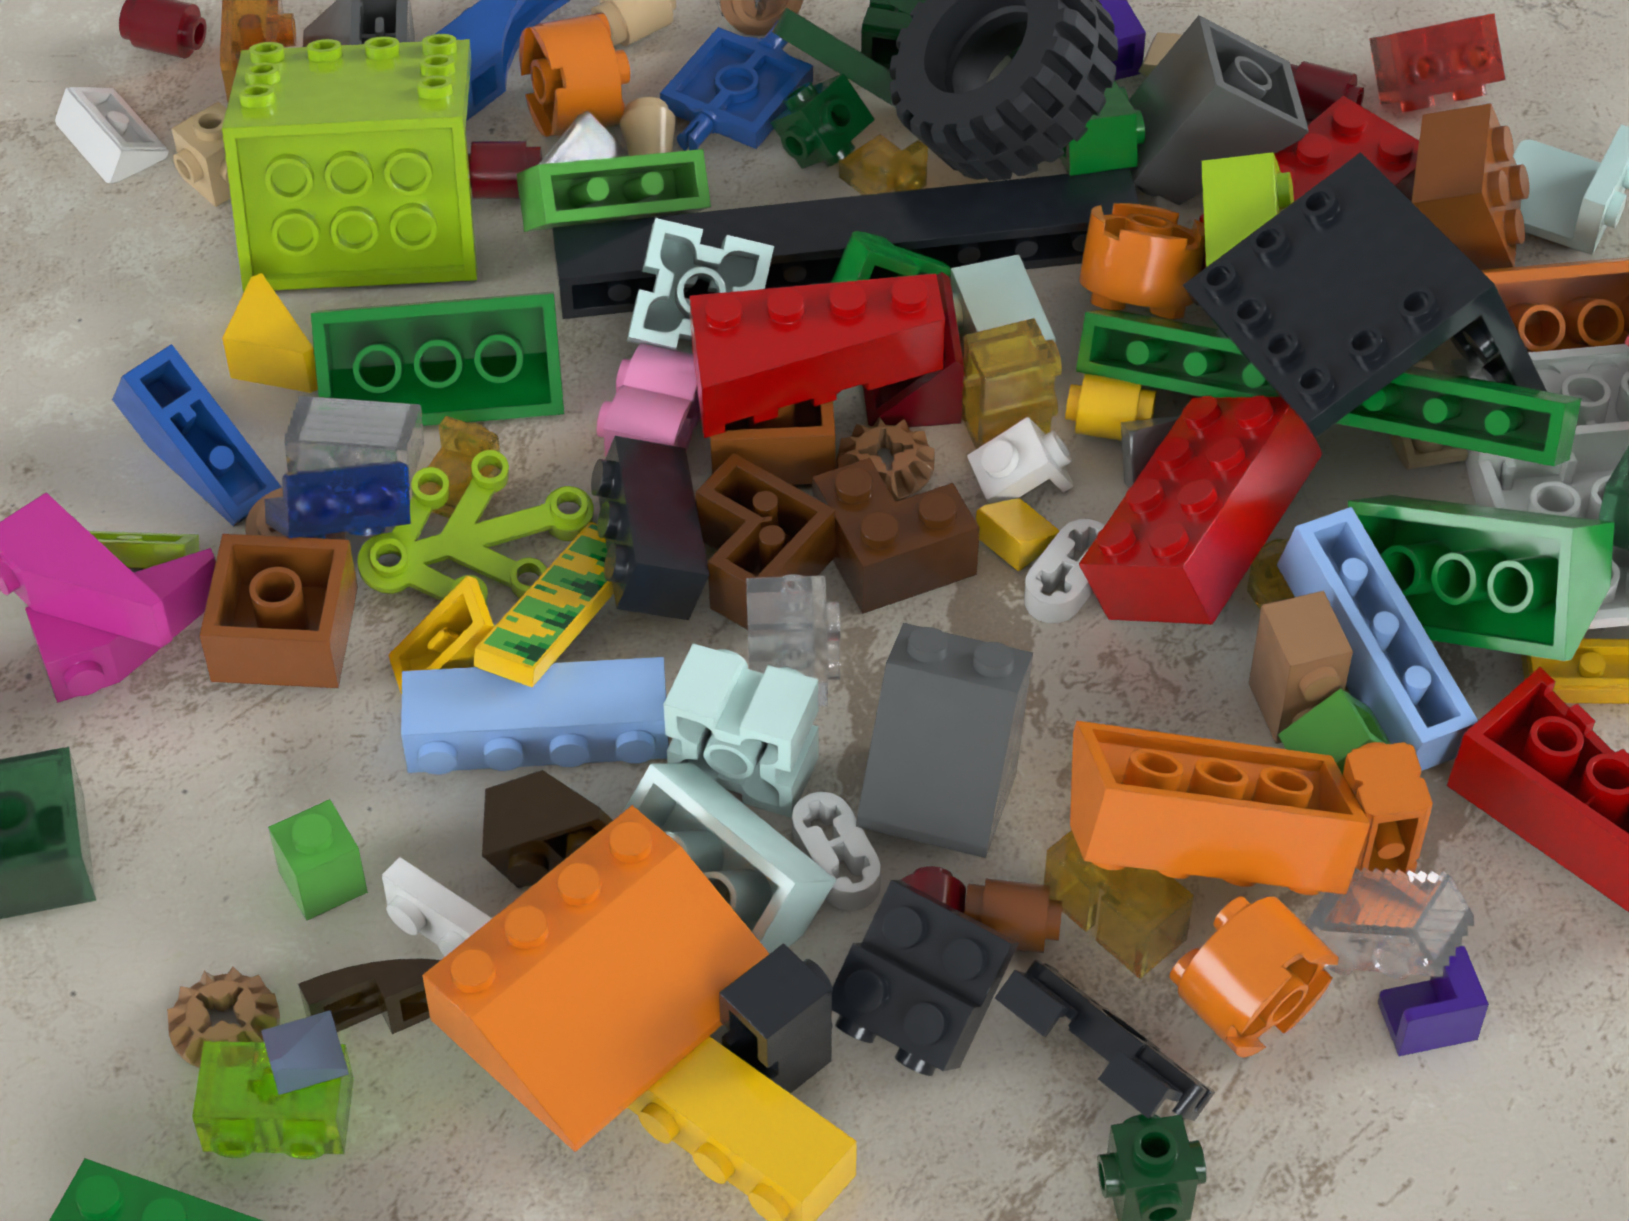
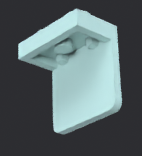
M1620 125L1601 163L1534 140L1521 141L1513 157L1517 165L1524 164L1529 178L1528 199L1521 200L1520 208L1524 219L1525 232L1593 255L1606 227L1615 228L1618 224L1627 200V195L1623 193L1625 189H1629V127Z

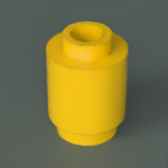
M1084 374L1082 385H1070L1065 420L1076 421L1075 434L1122 441L1121 422L1153 419L1157 391L1142 389L1140 384L1119 379Z

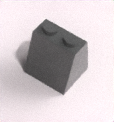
M1198 15L1129 99L1133 109L1141 111L1145 125V141L1143 144L1137 145V166L1130 167L1134 184L1143 193L1151 197L1161 196L1180 205L1203 193L1201 161L1272 152L1275 154L1300 141L1309 130L1290 62Z
M903 623L885 666L856 827L986 858L1017 774L1033 652L1011 648L999 642H985L950 634L933 627H920Z

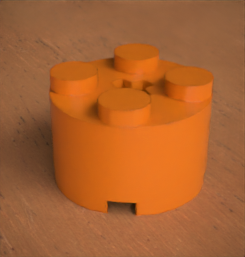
M596 13L540 23L533 27L525 28L521 33L519 44L521 76L531 74L534 92L525 94L530 114L539 132L545 137L565 136L619 125L625 108L621 85L630 82L631 73L629 61L624 50L615 51L606 15L604 13Z
M1114 203L1112 214L1103 215L1101 205L1092 208L1079 275L1080 284L1092 292L1091 304L1107 310H1124L1127 303L1150 307L1149 312L1159 317L1168 319L1183 318L1186 306L1194 303L1183 284L1202 271L1205 256L1204 224L1194 219L1193 228L1189 229L1178 225L1179 213L1147 205Z
M1239 896L1229 902L1218 913L1213 922V926L1217 931L1201 949H1192L1181 957L1169 975V978L1178 986L1179 997L1239 1057H1249L1267 1048L1258 1037L1275 1025L1284 1034L1292 1029L1312 1009L1331 983L1333 977L1324 969L1325 965H1338L1339 961L1338 956L1287 906L1274 896L1265 897L1252 904L1243 896Z

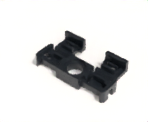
M1035 959L1026 973L1014 970L995 996L997 1001L1044 1037L1049 1034L1060 1017L1066 1016L1070 1019L1071 1022L1068 1025V1030L1110 1062L1098 1080L1148 1119L1154 1116L1165 1099L1178 1102L1172 1110L1175 1114L1182 1115L1184 1119L1195 1121L1215 1094L1213 1089L1205 1086L1162 1053L1160 1048L1108 1008L1103 1007L1061 975L1056 968L1047 963L1043 964Z

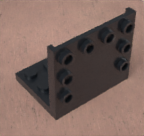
M1361 152L1183 284L1191 300L1197 306L1199 305L1304 422L1309 432L1315 438L1449 338L1468 362L1478 358L1484 364L1481 369L1488 381L1547 392L1495 284Z

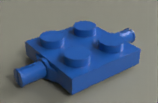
M778 20L771 30L760 39L743 37L718 27L660 92V99L667 103L669 110L675 116L690 122L677 136V142L683 150L686 151L688 147L689 150H698L704 140L713 133L723 135L757 149L774 129L770 122L787 109L783 99L807 82L813 83V65L789 56L783 50L788 42L772 32Z

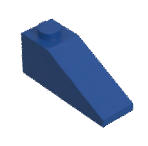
M172 344L121 377L112 401L146 445L232 526L245 519L251 508L263 496L282 488Z

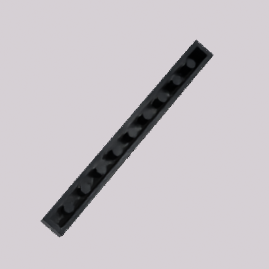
M1129 167L1074 176L1059 174L554 227L552 231L562 318L570 319L633 312L639 289L653 292L657 275L642 272L655 218L703 229L700 244L721 249L722 241L727 235L774 246L765 289L812 285V283H831L851 234L854 231L884 237L894 246L944 262L950 268L1018 254L1025 269L1082 264L1092 208L1101 205L1103 215L1112 214L1114 203H1140ZM697 279L692 288L683 289L684 297L688 299L692 295L714 294L715 292H708L709 283L702 279Z

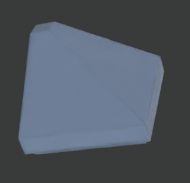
M331 1011L261 1030L279 1095L349 1075Z

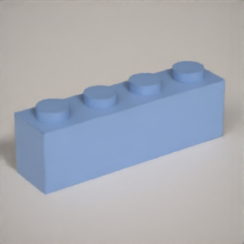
M1349 507L1297 525L1277 566L1295 597L1320 591L1325 592L1353 650L1346 683L1351 695L1370 707L1391 744L1405 742L1414 746L1422 771L1455 759L1464 733L1478 719L1353 508Z
M664 657L553 663L533 687L477 667L402 671L401 737L408 773L426 772L440 775L454 770L491 768L498 771H508L526 766L559 765L562 767H576L584 763L615 761L637 764L651 759H667L669 739L665 734L663 705L667 698Z

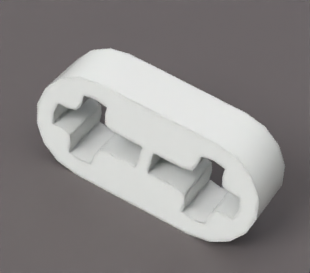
M1078 519L1069 522L1059 531L1030 568L1026 576L1024 602L1030 615L1045 623H1061L1070 620L1077 614L1093 593V590L1079 566V562L1088 550L1083 553L1078 561L1074 560V551H1083L1087 546H1091L1098 533L1105 526L1104 524L1092 519ZM1061 580L1065 581L1064 592L1055 591L1051 596L1042 593V591L1050 593Z
M829 792L810 793L801 798L793 808L792 837L794 844L836 879V882L825 898L830 905L849 911L863 909L873 903L879 895L881 865L878 855L863 829L856 827L857 819L843 798ZM821 819L822 823L826 826L833 825V840L828 841L818 825L811 826V821ZM844 860L851 874L854 876L862 875V881L852 884L847 876L839 878V862Z

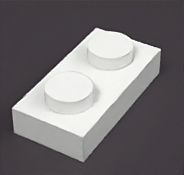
M401 857L382 874L388 905L386 910L392 921L410 935H417L419 932L439 946L444 956H447L492 919Z

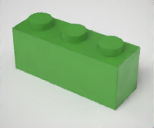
M703 149L538 164L516 174L524 232L548 230L554 227L688 214L711 207Z

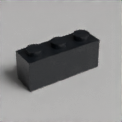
M615 436L606 459H598L594 466L591 478V492L593 496L599 497L598 536L606 541L607 555L604 575L606 581L612 582L616 609L689 620L709 577V570L686 448Z

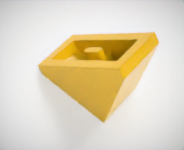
M260 273L251 277L222 337L230 377L232 379L308 393L318 390L313 346L264 275Z
M466 576L388 654L401 695L402 671L474 667L475 647L494 627L476 578Z

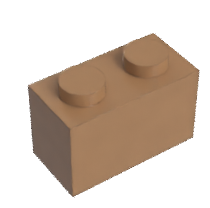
M1324 591L1261 606L1248 684L1276 744L1282 743L1278 736L1280 732L1340 688L1345 691L1353 650Z

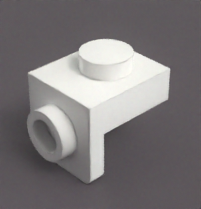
M1026 417L967 455L983 494L990 504L1019 498L1048 479L1063 493L1074 487V483L1066 468V465L1072 462L1071 454L1066 445L1054 430L1045 434L1029 417Z

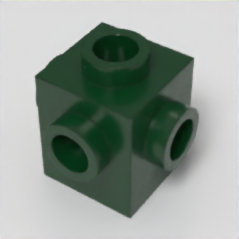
M842 73L814 86L811 82H807L792 91L783 99L787 109L770 123L781 138L785 151L797 161L801 169H804L822 161L825 162L827 167H830L843 160L855 149L851 141L875 119L845 74Z
M1143 1114L1130 1117L1120 1124H1113L1110 1127L1107 1153L1098 1154L1097 1156L1101 1191L1104 1198H1113L1118 1221L1191 1220L1197 1185L1206 1183V1164L1199 1140H1188L1182 1115L1160 1118L1154 1114L1151 1119H1148Z

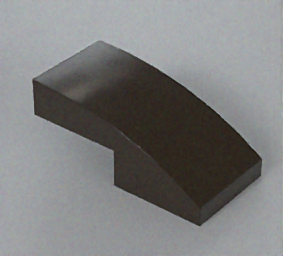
M418 958L376 961L346 967L301 982L298 986L306 1017L331 1011L336 1031L339 1032L382 1013L391 1033H397L430 1018L422 975L440 960Z

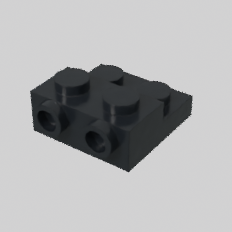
M891 880L863 941L852 944L833 984L832 1011L839 1014L835 1026L845 1034L866 1043H873L876 1035L898 1046L899 1049L895 1059L905 1067L920 1074L932 1076L936 1068L942 1071L960 1068L1019 942L901 880Z

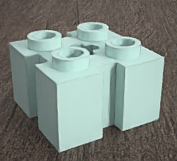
M655 218L642 272L657 275L653 292L640 289L638 291L627 342L635 344L644 343L675 350L678 338L692 341L690 299L684 297L683 289L692 288L697 279H702L709 283L708 292L725 293L765 289L774 246L727 235L722 241L721 249L700 244L703 229Z
M693 643L663 704L665 734L673 738L667 749V763H694L723 788L741 793L743 804L792 818L793 808L800 800L819 757V726L813 725L819 711L818 679L805 676L801 672L789 667L777 668L770 665L767 666L763 674L748 669L747 662L733 651L726 649L715 650Z

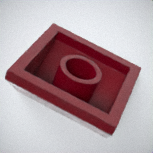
M943 272L937 275L945 316L943 369L869 391L863 386L869 426H873L879 416L885 425L894 426L903 419H905L908 427L961 424L964 362L950 277Z

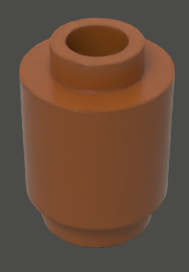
M986 878L985 885L968 883L964 914L1019 942L1017 951L1044 953L1045 940L1059 941L1063 900L1049 899L1050 885Z

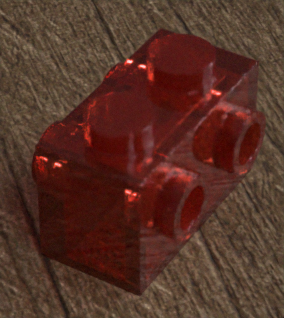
M1494 13L1369 38L1380 104L1400 102L1402 112L1436 106L1434 95L1452 92L1454 101L1487 95L1486 84L1506 80Z

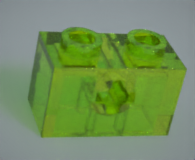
M204 1041L192 1114L203 1152H214L228 1158H242L251 1153H285L290 1157L303 1160L316 1159L323 1154H345L354 1083L346 1044L340 1045L349 1075L279 1095L264 1042Z

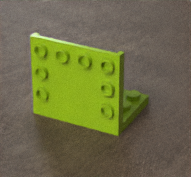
M434 34L423 38L422 42L399 43L398 39L393 37H375L359 45H341V42L337 40L322 39L309 43L307 47L284 48L282 44L277 42H263L251 46L249 50H241L222 125L243 292L250 278L260 273L264 275L273 290L477 280L478 267L465 130L471 71L470 39L456 40V37L453 35Z

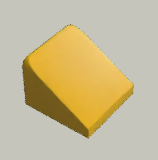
M1020 498L986 504L976 511V522L980 527L979 540L1018 572L1038 558L1060 531Z

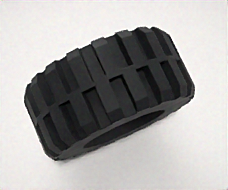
M926 0L924 3L919 1L910 13L912 21L907 29H901L896 41L899 52L898 55L892 56L890 64V78L893 80L890 82L892 104L896 107L897 117L914 136L954 171H959L965 177L975 180L987 179L989 181L1011 179L1012 173H1015L1017 176H1025L1038 171V164L1045 160L1050 163L1054 162L1065 154L1063 148L1073 139L1078 142L1088 131L1085 125L1092 115L1099 116L1106 103V98L1103 94L1106 88H1112L1116 66L1112 62L1118 60V41L1115 36L1113 20L1098 0ZM1020 46L1011 62L995 78L986 83L997 65Z

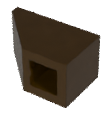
M540 770L485 789L482 857L517 888L533 886L613 820L599 806L547 772Z

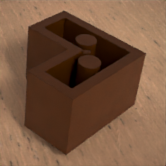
M733 453L696 491V506L703 543L717 550L708 560L710 609L761 638L835 558V509L736 453Z
M870 458L812 477L813 497L835 509V558L833 562L862 614L977 575L980 527L954 483L895 502Z

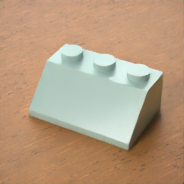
M694 763L650 764L623 810L624 812L633 805L676 841L769 953H772L783 943L789 948L804 935L836 882L834 877Z

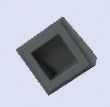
M1180 416L1121 422L1124 482L1129 488L1134 484L1154 455L1157 447L1162 443Z

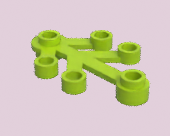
M485 450L474 457L471 464L472 480L442 533L418 540L432 510L441 508L449 499V480L447 475L435 467L422 468L412 478V498L393 531L377 534L369 538L362 545L357 559L358 571L365 584L378 592L394 594L403 591L407 587H411L439 601H442L466 576L477 579L485 603L488 605V589L484 581L479 577L464 575L454 580L427 566L449 559L510 587L514 595L521 598L531 586L521 584L518 581V577L527 572L535 573L540 577L547 569L540 560L532 557L515 561L489 549V547L548 531L559 540L573 541L589 522H593V501L584 490L574 486H563L552 491L546 498L545 504L478 523L494 493L502 490L509 479V464L506 457L498 451ZM492 465L499 468L501 473L496 477L487 478L482 476L479 471L485 466ZM429 482L437 483L442 488L434 495H426L419 490L423 484ZM571 502L577 504L580 509L576 513L565 514L558 509V506L561 503ZM386 554H395L401 559L399 563L391 567L383 566L378 562V559Z

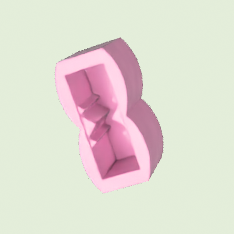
M641 343L631 360L626 358L622 360L616 378V395L612 402L605 401L602 404L597 420L596 432L598 437L604 438L605 457L615 436L686 448L687 452L693 429L701 418L693 354Z

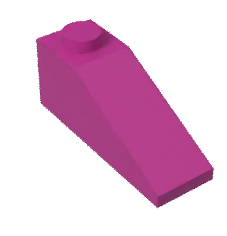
M47 492L0 521V591L3 594L9 595L14 592L34 611L155 646L164 647L173 641L162 599Z
M211 548L134 572L140 580L162 599L172 639L205 612L216 564ZM29 606L25 607L34 639L57 703L77 696H87L101 688L120 683L162 648L37 612Z

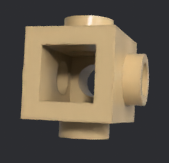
M219 101L172 128L177 151L173 155L176 169L187 183L215 207L231 199L222 125L227 108Z

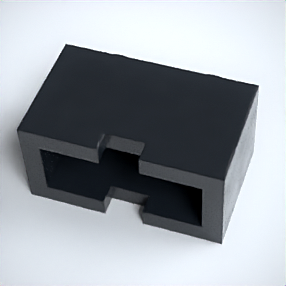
M783 943L719 992L720 1022L729 1030L721 1037L722 1045L791 1094L832 1061L833 988L829 978L818 964L810 959L802 961Z

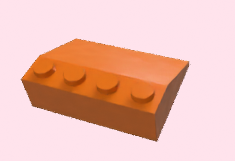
M631 805L422 976L430 1020L567 1146L576 1152L723 1025L720 1022L719 992L770 953L685 850Z

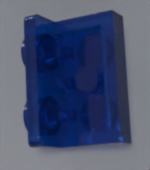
M401 461L288 472L282 477L283 497L264 499L266 524L288 538L325 539V534L348 532L351 535L359 536L377 535L386 531L385 527L411 524L409 472L407 464Z

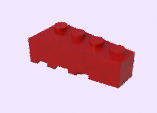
M936 274L689 296L692 352L704 438L725 433V424L751 417L754 424L778 417L779 408L811 400L813 406L837 400V394L841 390L858 385L864 386L869 391L943 369L945 316Z
M1539 667L1464 733L1446 786L1629 912V754L1624 749L1614 752L1593 731L1596 721L1578 703L1569 707L1553 691L1556 681Z

